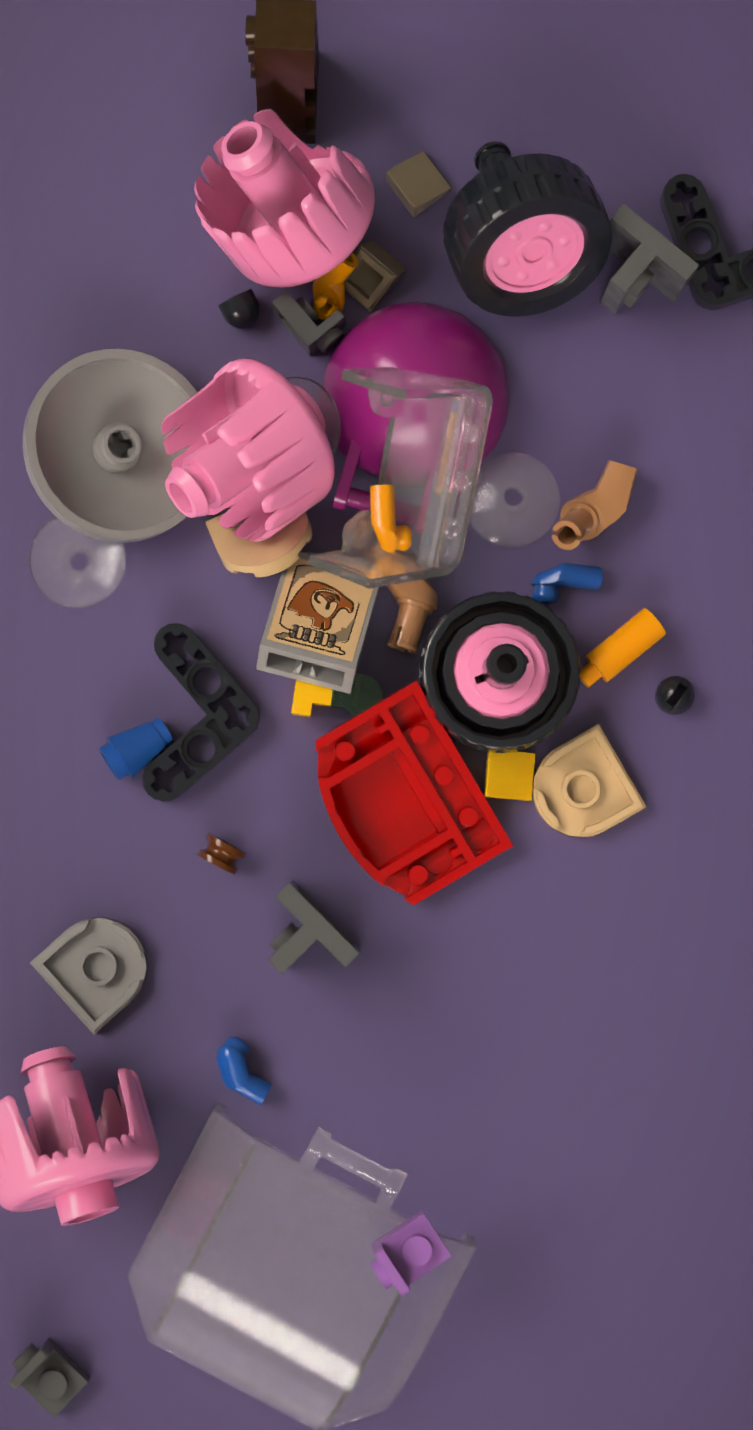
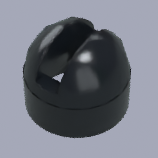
M252 289L242 292L218 305L226 322L240 329L250 327L256 322L259 315L260 306Z
M671 676L664 679L658 684L655 691L656 704L663 712L671 715L687 711L692 706L695 698L692 684L680 676ZM680 683L686 690L672 707L666 701L675 692Z

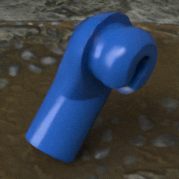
M562 563L536 574L532 580L531 585L534 586L532 598L536 599L538 603L552 604L556 603L559 599L558 588L574 587L598 590L603 579L602 569L597 566Z
M229 1037L225 1040L224 1046L218 1048L216 1055L223 1083L230 1090L261 1106L272 1084L248 1071L245 1060L249 1051L247 1043L239 1037Z

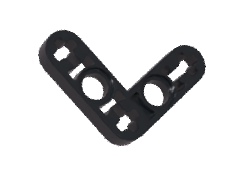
M688 174L674 176L665 185L660 198L661 209L673 243L699 266L705 265L714 258H717L718 263H713L710 271L715 282L723 281L726 285L721 290L720 297L718 298L715 297L712 291L704 292L702 287L707 283L708 275L705 266L694 273L688 284L695 302L704 309L718 310L753 298V282L746 275L747 263L753 260V249L729 257L701 181ZM677 188H682L684 194L692 193L694 195L689 203L692 219L698 214H701L703 218L693 219L682 227L679 226L678 222H683L687 215L681 202L673 203L671 200L674 198ZM696 230L705 232L711 239V249L705 254L698 255L692 253L687 248L685 242L688 233Z
M179 623L168 624L159 630L154 640V649L161 662L207 715L154 759L144 770L142 780L145 791L153 799L163 802L173 801L184 794L251 737L258 729L260 722L259 711L252 700L195 633L186 625ZM170 634L177 638L182 637L184 634L188 637L184 647L193 658L197 656L199 651L205 655V659L192 664L185 676H182L178 671L179 668L187 665L176 653L167 656L164 652L169 646L165 639ZM203 668L214 669L220 675V688L212 695H202L194 687V677ZM230 687L237 693L235 696L228 698L234 707L238 710L247 707L251 712L246 717L250 725L245 730L238 726L233 727L231 730L227 727L226 723L229 721L230 716L221 705L215 713L209 707L210 704L222 699ZM199 735L210 737L215 744L214 756L205 763L195 762L188 754L190 741ZM179 751L184 763L194 769L196 773L188 779L186 772L182 770L172 780L176 786L172 792L164 788L156 791L153 785L158 779L154 772L158 768L165 772L173 769L178 762L171 759V756Z

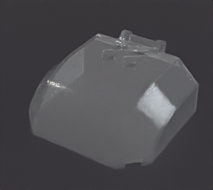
M217 1102L127 1275L147 1341L314 1430L331 1429L384 1412L394 1401L412 1373L477 1249L474 1237L465 1232L461 1240H457L438 1233L450 1251L451 1257L409 1285L411 1292L405 1296H401L395 1285L386 1290L370 1265L371 1262L377 1259L373 1252L372 1243L409 1219V1217L391 1208L404 1185L408 1173L395 1166L390 1170L330 1138L332 1133L319 1126L312 1136L301 1160L248 1133L223 1115L226 1106ZM323 1157L382 1188L376 1200L314 1168L319 1158Z

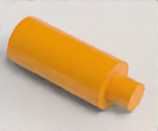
M647 608L639 611L585 656L588 664L580 670L583 684L589 688L600 678L606 683L609 682L666 635V631L661 623Z

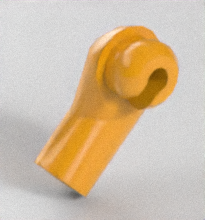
M353 253L333 270L313 281V309L319 319L323 321L338 309L342 312L344 308L345 279L358 266V259Z
M394 485L370 486L371 523L381 549L393 554L395 550H408L412 543V533L407 525L396 526Z

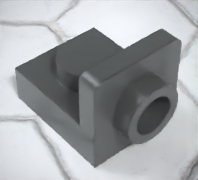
M286 290L272 301L274 314L309 356L318 349L323 353L327 352L345 335L342 329L346 326V316L340 309L319 326H316L314 322L319 317L302 296L295 301Z
M48 1337L39 1348L30 1343L11 1365L17 1371L9 1381V1384L15 1390L21 1385L55 1418L88 1383L90 1377Z

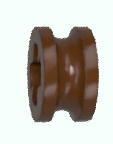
M208 833L206 837L208 846L204 850L200 849L197 855L235 875L238 870L235 863L239 858L244 859L246 853Z

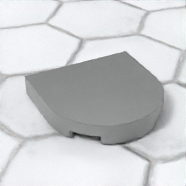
M103 917L86 919L72 925L30 962L93 1035L138 995L144 985L148 968L146 951L137 934L127 925L117 920Z

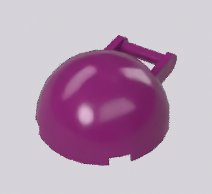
M410 302L393 304L372 312L358 321L336 346L324 372L321 392L326 430H329L339 451L346 456L333 508L345 510L346 506L371 512L370 492L352 487L357 467H359L366 473L388 483L413 487L426 486L420 506L395 500L396 520L415 525L414 531L426 533L439 484L450 483L471 470L475 471L497 446L506 425L510 401L505 366L498 350L486 333L463 314L442 305Z

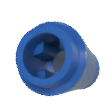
M158 717L153 721H148L107 737L108 743L98 749L105 763L119 781L127 775L132 779L163 751L168 744L172 743L173 738L163 721Z

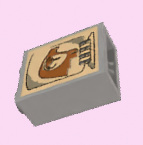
M299 552V559L296 563L281 573L260 642L256 669L350 694L375 607L382 574L370 571L361 565H347L324 559L316 553Z

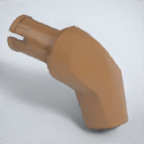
M608 460L596 487L575 496L562 507L560 521L552 529L556 531L552 534L554 543L561 549L572 550L581 541L597 537L604 529L617 521L627 511L638 469Z
M376 538L360 553V558L370 571L382 574L381 581L397 600L396 604L400 606L387 645L398 651L416 654L427 616L432 615L434 611L438 610V595L422 572L398 550H395L394 554L381 549Z

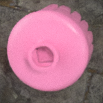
M265 109L254 114L255 122L242 120L232 127L226 136H222L215 143L213 149L221 165L211 156H207L203 162L201 171L208 183L201 176H198L194 186L195 194L198 198L195 203V209L201 219L202 226L244 276L263 286L277 288L294 287L311 282L327 274L342 263L358 246L373 216L375 189L368 170L357 157L346 151H341L333 145L326 147V149L317 145L312 149L301 141L272 109Z
M237 359L227 363L214 375V379L176 410L168 414L161 423L162 434L171 431L164 438L167 455L188 447L172 461V469L165 481L170 499L184 515L190 518L215 515L231 507L218 520V523L223 528L229 529L240 525L233 533L236 537L242 539L249 538L248 541L253 542L269 539L323 500L332 488L335 477L334 458L325 433V420L319 406L304 389L293 385L279 372L262 362L253 359Z
M67 1046L45 1049L23 1059L21 1075H28L30 1081L24 1087L31 1113L27 1120L29 1133L13 1096L8 1095L0 1100V1206L12 1212H26L56 1206L61 1226L89 1221L119 1209L114 1188L152 1170L160 1157L158 1140L139 1075L131 1069L129 1070L124 1067L118 1069L120 1083L117 1087L120 1103L112 1088L104 1090L101 1106L102 1115L101 1117L99 1115L97 1122H95L82 1072L72 1068L71 1062L77 1057Z

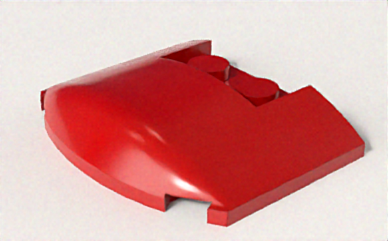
M416 680L315 740V752L318 751L317 778L326 810L339 837L355 860L374 880L382 886L385 885L400 894L406 895L403 899L413 905L513 846L444 726L440 725L435 719V713L432 708L428 707L425 694Z

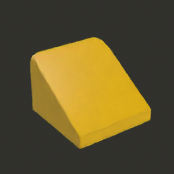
M518 751L510 753L487 752L484 796L488 798L532 801L535 753Z

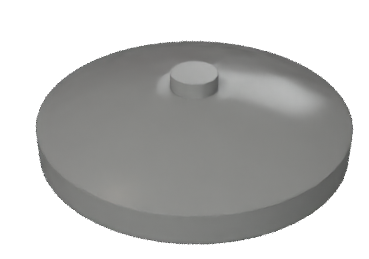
M103 349L89 352L70 360L55 371L39 389L28 409L24 423L23 456L28 476L37 495L44 505L64 524L94 539L118 543L136 542L168 531L187 517L170 499L165 481L172 469V461L188 447L167 455L164 438L171 431L162 434L161 423L168 414L193 397L197 391L182 374L169 364L154 356L134 350Z

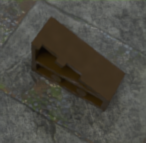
M256 0V15L246 16L245 42L246 46H248V62L251 63V79H256L257 112L272 109L305 144H315L319 72L316 0Z

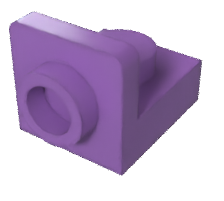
M421 1210L372 1243L373 1252L377 1259L371 1262L370 1265L386 1290L395 1285L403 1297L411 1292L409 1286L411 1283L450 1258L451 1253L423 1210Z

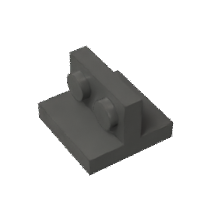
M623 203L610 219L612 230L610 251L625 263L609 281L600 303L613 314H616L623 304L632 308L649 287L648 283L652 284L674 303L686 289L699 264Z
M293 880L275 896L302 923L297 928L291 922L269 944L275 952L268 961L281 974L317 939L345 968L360 954V948Z

